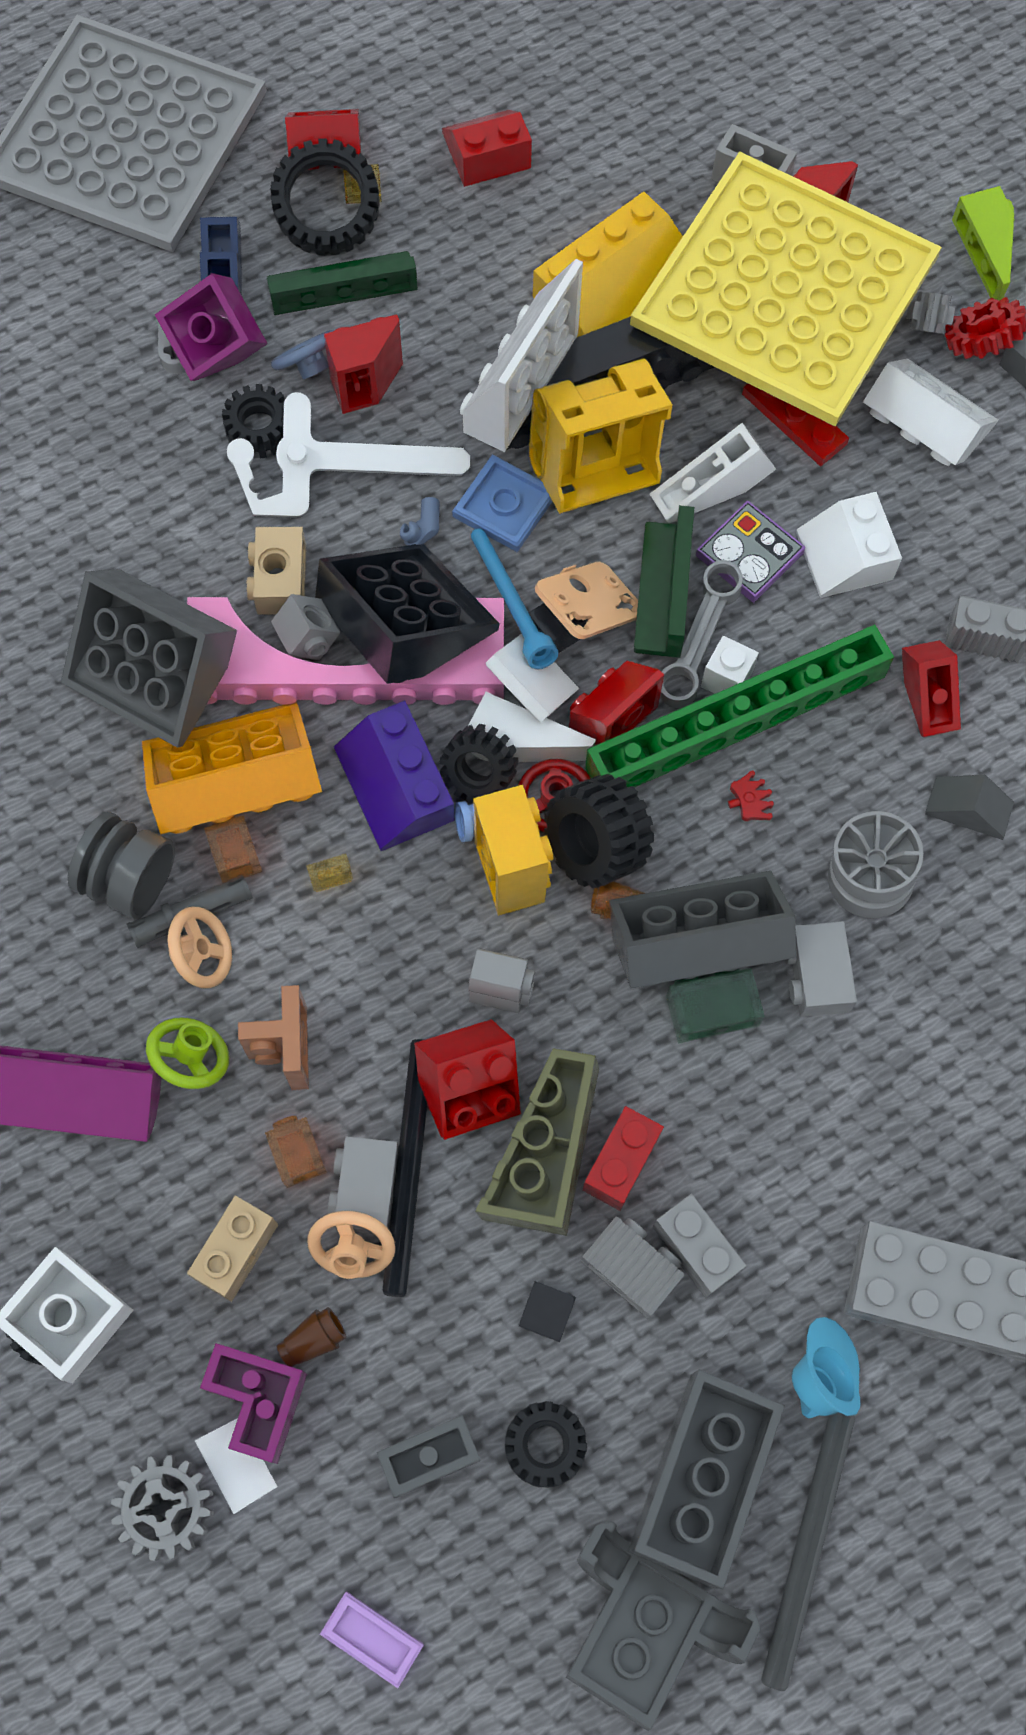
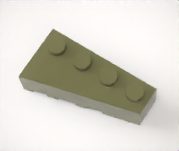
M552 1049L529 1097L528 1106L521 1120L515 1126L507 1150L502 1160H499L485 1196L481 1198L475 1210L482 1220L567 1236L599 1073V1065L595 1055Z

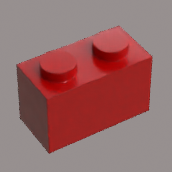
M625 1106L588 1174L582 1191L621 1211L664 1126Z

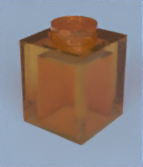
M244 815L240 817L233 816L225 822L212 823V826L204 828L222 883L241 874L246 878L262 872Z
M297 1116L283 1118L273 1124V1130L265 1132L281 1180L286 1188L327 1173L311 1126L306 1117L299 1120Z

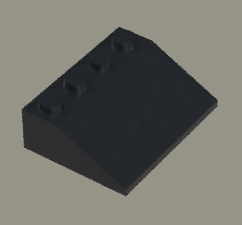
M413 544L319 559L315 598L322 599L336 625L387 684L402 683L406 680L424 677L499 630L500 623L424 544Z

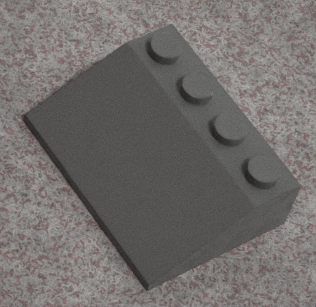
M120 569L85 571L61 683L177 748L183 747L228 668L237 630Z

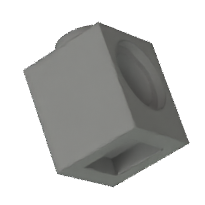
M291 594L271 621L287 653L292 657L320 660L340 634L325 604L319 598Z

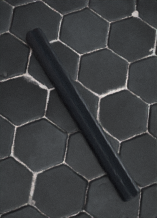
M414 1039L410 1045L389 1228L395 1241V1254L391 1263L385 1268L382 1289L384 1295L391 1297H404L407 1293L428 1104L418 1081L414 1044L423 1041L422 1039Z

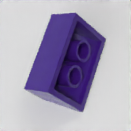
M405 700L368 715L334 746L336 755L380 851L455 821L452 798Z

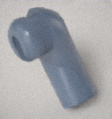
M426 497L422 499L421 519L416 523L410 521L409 526L406 523L402 525L399 533L406 545L424 544L439 532L440 501L437 498Z

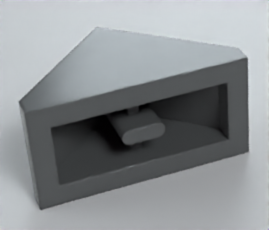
M985 774L936 777L925 815L1003 840L1014 801Z

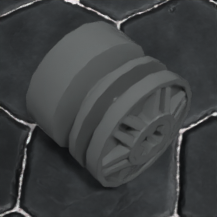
M103 812L93 820L77 844L68 871V886L72 891L80 895L87 894L95 902L103 901L107 897V905L110 909L134 920L140 919L154 905L167 882L175 857V844L171 839L149 829L141 830L137 833V827L133 822L129 820L122 821L118 815L112 812Z

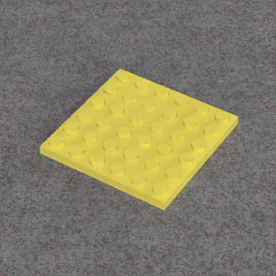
M739 151L631 314L630 325L836 426L937 260L942 247Z

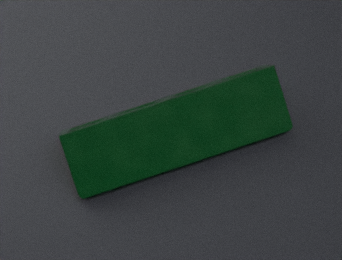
M408 251L267 276L274 316L418 290L414 256H410Z
M679 505L676 524L646 522L634 639V652L637 654L681 658L685 636L695 507Z

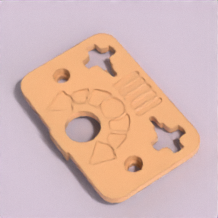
M594 562L576 568V565L563 568L560 574L541 579L535 585L537 595L564 627L578 639L592 637L635 621L637 618L638 599L612 569L602 562ZM569 579L580 581L586 587L587 592L575 589ZM622 601L633 606L631 610L628 608L617 609ZM574 618L577 620L589 619L584 628L581 625L575 626L572 623Z

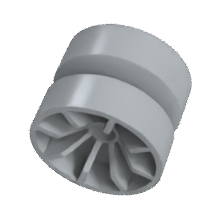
M882 811L862 813L847 821L835 839L828 870L829 888L840 906L848 912L864 918H882L899 911L912 895L923 862V845L916 830L903 818Z

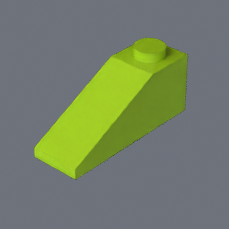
M997 186L961 196L952 221L990 298L1001 300L1005 296L1011 278L1014 207L1012 202L1006 199L1001 187Z

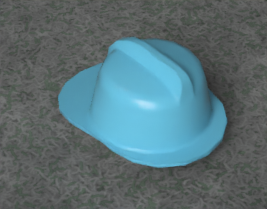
M827 1317L816 1318L809 1325L806 1354L792 1371V1383L800 1398L802 1414L806 1418H813L818 1415L829 1416L838 1412L846 1416H853L860 1410L858 1354L846 1331L836 1321Z

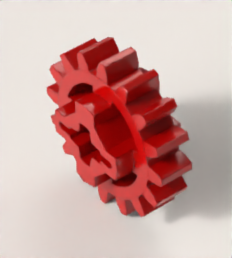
M1004 297L1001 300L990 298L984 304L977 301L974 303V307L960 309L961 315L954 316L952 325H946L945 327L948 349L953 350L954 356L964 354L965 359H969L972 356L983 359L989 352L998 355L999 349L1013 348L1012 341L1023 340V332H1026V309L1024 305L1020 306L1019 300L1009 303L1008 297Z

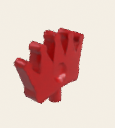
M750 771L740 780L734 781L731 784L730 790L736 799L729 800L728 806L730 809L740 806L743 821L772 819V813L766 814L762 812L774 806L773 801H762L764 798L771 796L772 790H757L765 784V780L749 781L750 778L755 776V771Z

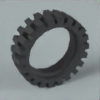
M319 138V144L313 145L312 140L304 142V148L299 149L298 146L290 150V157L284 155L280 160L281 167H276L273 173L274 181H271L270 190L276 221L285 237L288 236L292 244L296 247L300 245L305 252L310 253L313 250L317 255L325 256V252H331V255H339V250L342 249L349 252L354 249L353 245L355 243L360 245L365 241V235L372 232L374 221H377L380 207L379 189L371 165H368L366 158L361 153L358 155L356 149L349 144L347 147H343L342 141L334 139L333 144H329L327 138ZM319 165H333L348 171L357 181L361 191V204L355 217L346 226L333 231H316L303 225L294 215L290 206V192L296 179L306 170Z

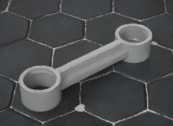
M727 560L713 562L704 572V598L683 644L681 658H677L676 663L667 666L662 671L664 680L660 697L664 703L671 707H686L693 703L697 697L699 684L697 671L725 606L735 602L741 593L743 575L740 568L733 562ZM725 573L735 579L736 587L730 592L719 593L709 586V579L716 574ZM683 675L691 680L693 687L689 694L676 697L666 691L664 683L671 676Z

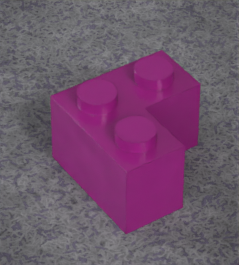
M215 1343L200 1389L243 1403L228 1449L278 1464L307 1374L302 1370Z

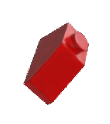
M940 640L902 648L904 684L921 736L927 737L960 730L957 654Z

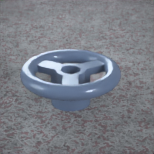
M334 330L321 333L280 354L272 360V368L274 370H281L296 364L302 379L309 378L328 368V362L322 352L326 348L324 334Z

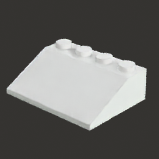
M575 259L538 292L530 306L526 304L521 309L516 323L517 327L511 335L507 333L504 336L494 363L486 364L481 373L479 386L474 394L469 392L462 402L460 414L463 415V433L503 452L506 451L532 409L534 390L548 384L578 336L583 272L582 261Z

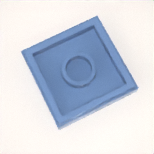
M492 454L453 509L452 516L474 529H483L488 537L518 552L553 501L541 480Z

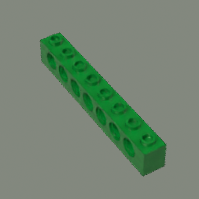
M874 624L587 749L585 769L591 778L610 774L613 775L614 779L618 777L624 779L627 787L633 786L635 788L885 678L894 655Z

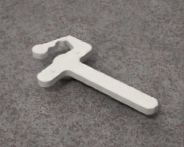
M298 392L288 395L284 401L283 438L279 442L276 451L277 463L283 472L282 493L259 500L257 496L260 493H254L249 488L251 481L254 480L249 466L254 459L252 444L245 439L239 438L230 442L227 447L228 459L235 467L253 516L301 517L306 514L309 509L310 476L315 471L462 476L470 468V455L464 448L318 442L312 438L310 433V400L306 395Z

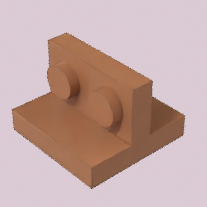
M299 985L281 986L282 1020L238 1022V1040L248 1058L255 1059L256 1064H278L283 1057V1073L291 1089H309L307 1006Z

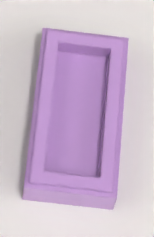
M347 1591L320 1633L321 1636L396 1688H399L424 1646L422 1642Z

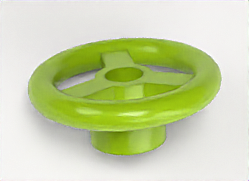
M184 1017L165 1020L153 1028L146 1041V1055L151 1067L161 1078L175 1086L186 1089L206 1088L217 1083L227 1072L230 1057L225 1041L216 1030L199 1020ZM179 1030L174 1043L160 1041L167 1033ZM212 1045L216 1052L217 1061L213 1070L209 1072L202 1060ZM161 1056L176 1058L180 1063L187 1065L194 1076H187L174 1071L163 1061Z

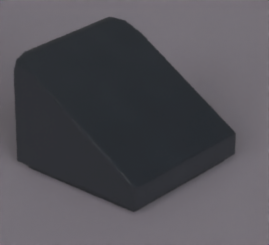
M534 1281L518 1327L560 1343L576 1297Z

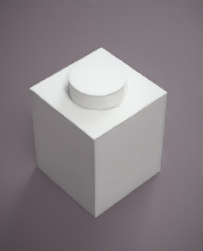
M722 636L705 667L701 688L715 694L750 679L759 652Z

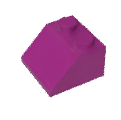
M212 273L154 314L190 381H196L235 366L268 344L237 286L230 277Z

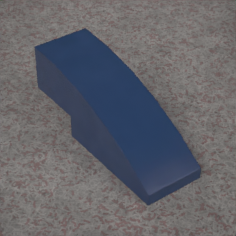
M200 217L201 281L212 273L230 277L242 296L241 226L238 218Z

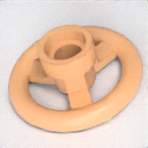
M187 907L178 912L173 918L168 931V949L174 967L183 979L193 986L212 988L219 985L227 977L232 963L231 942L224 925L213 913L201 907ZM196 919L203 921L209 926L218 944L210 943L209 939L202 935ZM184 926L187 934L181 936L182 928ZM209 957L219 959L218 967L213 974L203 976L197 973L202 960Z
M338 1211L327 1214L313 1224L308 1234V1249L314 1260L327 1271L346 1279L369 1277L383 1271L391 1263L395 1254V1241L389 1229L376 1218L361 1212ZM352 1225L363 1227L374 1233L379 1238L382 1246L364 1241L360 1235L355 1234ZM336 1226L340 1235L338 1245L325 1252L321 1245V1236L326 1230ZM367 1257L375 1259L372 1262L366 1263Z

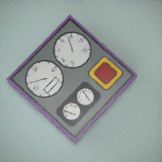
M747 500L697 549L696 557L707 566L719 560H727L736 564L743 575L741 593L754 603L804 554L805 546ZM725 573L718 574L734 588L736 587V581L732 576Z

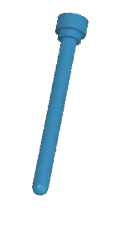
M480 528L474 529L471 533V539L525 639L523 654L529 666L534 669H543L550 666L558 657L557 647L550 636L538 631L485 531Z

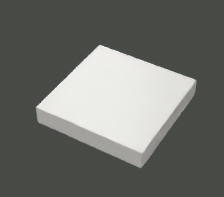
M520 634L496 652L485 664L539 722H543L579 688L555 662L543 669L531 668L523 654L525 639Z

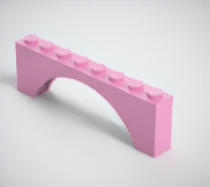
M187 597L188 605L237 630L228 668L207 704H213L217 700H233L236 703L245 705L253 704L257 700H273L278 704L284 705L293 704L297 700H313L315 703L323 705L333 704L337 700H353L355 703L362 705L373 704L376 700H393L395 703L405 700L407 705L415 703L416 700H432L440 705L453 704L456 700H472L474 703L480 704L485 692L504 699V684L485 664L496 652L504 647V598H476L500 623L497 632L424 677L406 680L402 683L387 684L370 664L352 666L324 665L298 659L275 649L256 636L241 621L227 597Z

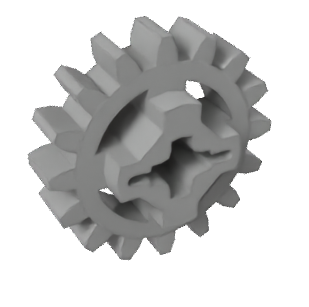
M167 1455L163 1466H160L157 1458L151 1456L147 1458V1470L144 1471L138 1465L130 1467L134 1477L132 1482L119 1480L117 1483L125 1493L123 1498L111 1499V1505L121 1508V1515L113 1518L111 1523L112 1525H124L126 1530L120 1535L118 1540L120 1543H125L133 1539L135 1544L132 1554L135 1556L140 1555L146 1548H149V1559L157 1561L161 1556L162 1549H165L168 1558L175 1559L178 1558V1545L181 1544L188 1551L195 1548L194 1541L191 1538L193 1533L206 1535L208 1530L200 1521L202 1517L213 1516L214 1511L204 1507L203 1501L213 1496L212 1490H200L199 1485L206 1478L204 1473H198L193 1476L189 1475L192 1462L185 1460L179 1468H175V1456ZM166 1475H171L181 1480L188 1488V1491L177 1492L172 1489L168 1479H166ZM145 1484L147 1492L140 1504L133 1506L139 1489ZM160 1495L163 1500L181 1501L180 1504L173 1505L172 1509L165 1512L166 1520H164L162 1515L144 1514L145 1511L151 1510L153 1506L159 1504ZM192 1508L190 1520L180 1532L178 1522L185 1510ZM146 1523L155 1528L156 1537H159V1540L147 1537L140 1531L137 1524Z

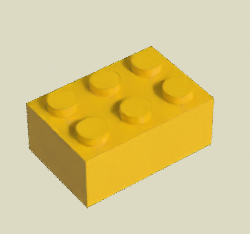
M523 785L473 798L475 845L498 916L544 903L546 888L551 887L549 875L552 874L550 861L553 860V852L547 835L540 837L537 822H540L541 819L535 798H527Z

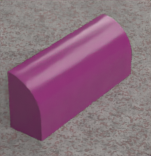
M0 1046V1125L145 1142L150 1138L156 1120L161 1090V1077L154 1071L150 1063Z

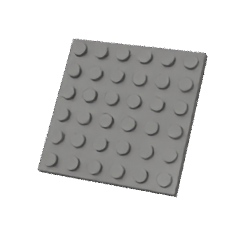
M76 15L0 135V189L174 252L267 92L266 83L255 77Z

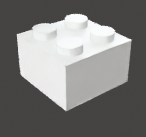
M54 1247L0 1310V1328L61 1381L73 1384L134 1310L68 1254Z

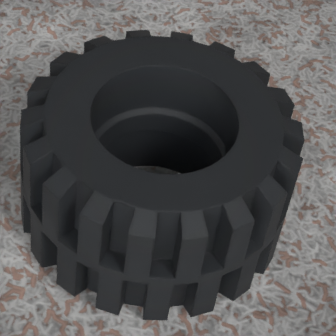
M610 774L598 775L562 789L554 794L555 798L550 799L547 805L549 811L545 812L544 821L547 824L544 832L549 839L552 852L556 858L555 863L560 869L563 868L565 870L566 876L569 879H576L578 885L584 887L590 885L591 888H598L637 871L647 863L646 858H649L653 851L650 843L654 842V833L650 828L653 825L652 818L647 815L645 810L647 805L644 800L638 798V791L633 786L627 787L624 779L620 777L614 779L613 775Z

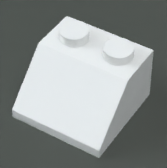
M877 492L840 500L796 530L799 542L805 546L804 556L820 598L891 581L894 579L902 560Z

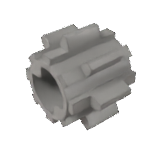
M917 292L916 301H911L906 317V319H912L910 329L944 334L946 324L952 325L956 307L950 306L952 296Z

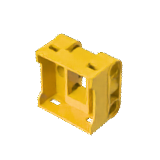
M646 359L611 367L608 377L574 386L570 380H565L534 390L529 442L530 462L534 473L543 482L559 514L660 484L662 468L659 454L664 422L671 418L673 404L653 374L652 368ZM602 428V432L584 437V433ZM639 464L644 469L629 475L625 468ZM572 484L575 491L563 494L561 487Z

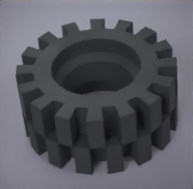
M256 384L255 391H250L249 385L243 386L244 394L241 395L237 390L232 393L233 401L227 398L224 403L226 410L222 409L223 424L228 442L230 443L239 438L249 441L253 446L254 453L259 452L260 459L267 458L265 451L268 450L271 451L272 455H275L277 445L283 438L284 395L281 392L276 394L275 388L268 386L265 392L263 391L262 384ZM256 413L268 414L272 418V422L262 429L252 430L244 426L245 419Z
M478 724L475 729H473L472 725H469L463 731L457 732L443 750V755L439 761L440 765H444L440 769L441 777L449 776L444 783L448 789L455 786L457 790L453 795L458 798L463 793L467 794L466 802L473 803V798L505 790L517 773L515 768L519 764L518 757H513L517 751L515 746H506L510 738L506 734L498 738L496 734L499 729L493 726L488 732H485L486 724ZM476 752L485 756L493 767L492 774L483 776L472 771L465 761L466 754Z
M549 1401L530 1404L516 1414L507 1429L505 1453L508 1463L516 1475L528 1484L543 1488L556 1487L574 1477L582 1467L587 1452L586 1432L575 1413L573 1414L569 1411L567 1407ZM538 1427H552L562 1436L564 1444L562 1454L552 1463H540L533 1459L529 1453L528 1438Z

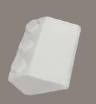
M909 359L888 362L863 403L871 407L869 413L874 418L886 424L891 421L902 429L900 434L905 439L916 445L922 442L932 449L930 454L934 459L947 466H950L951 463L957 465L964 462L998 422L997 418Z

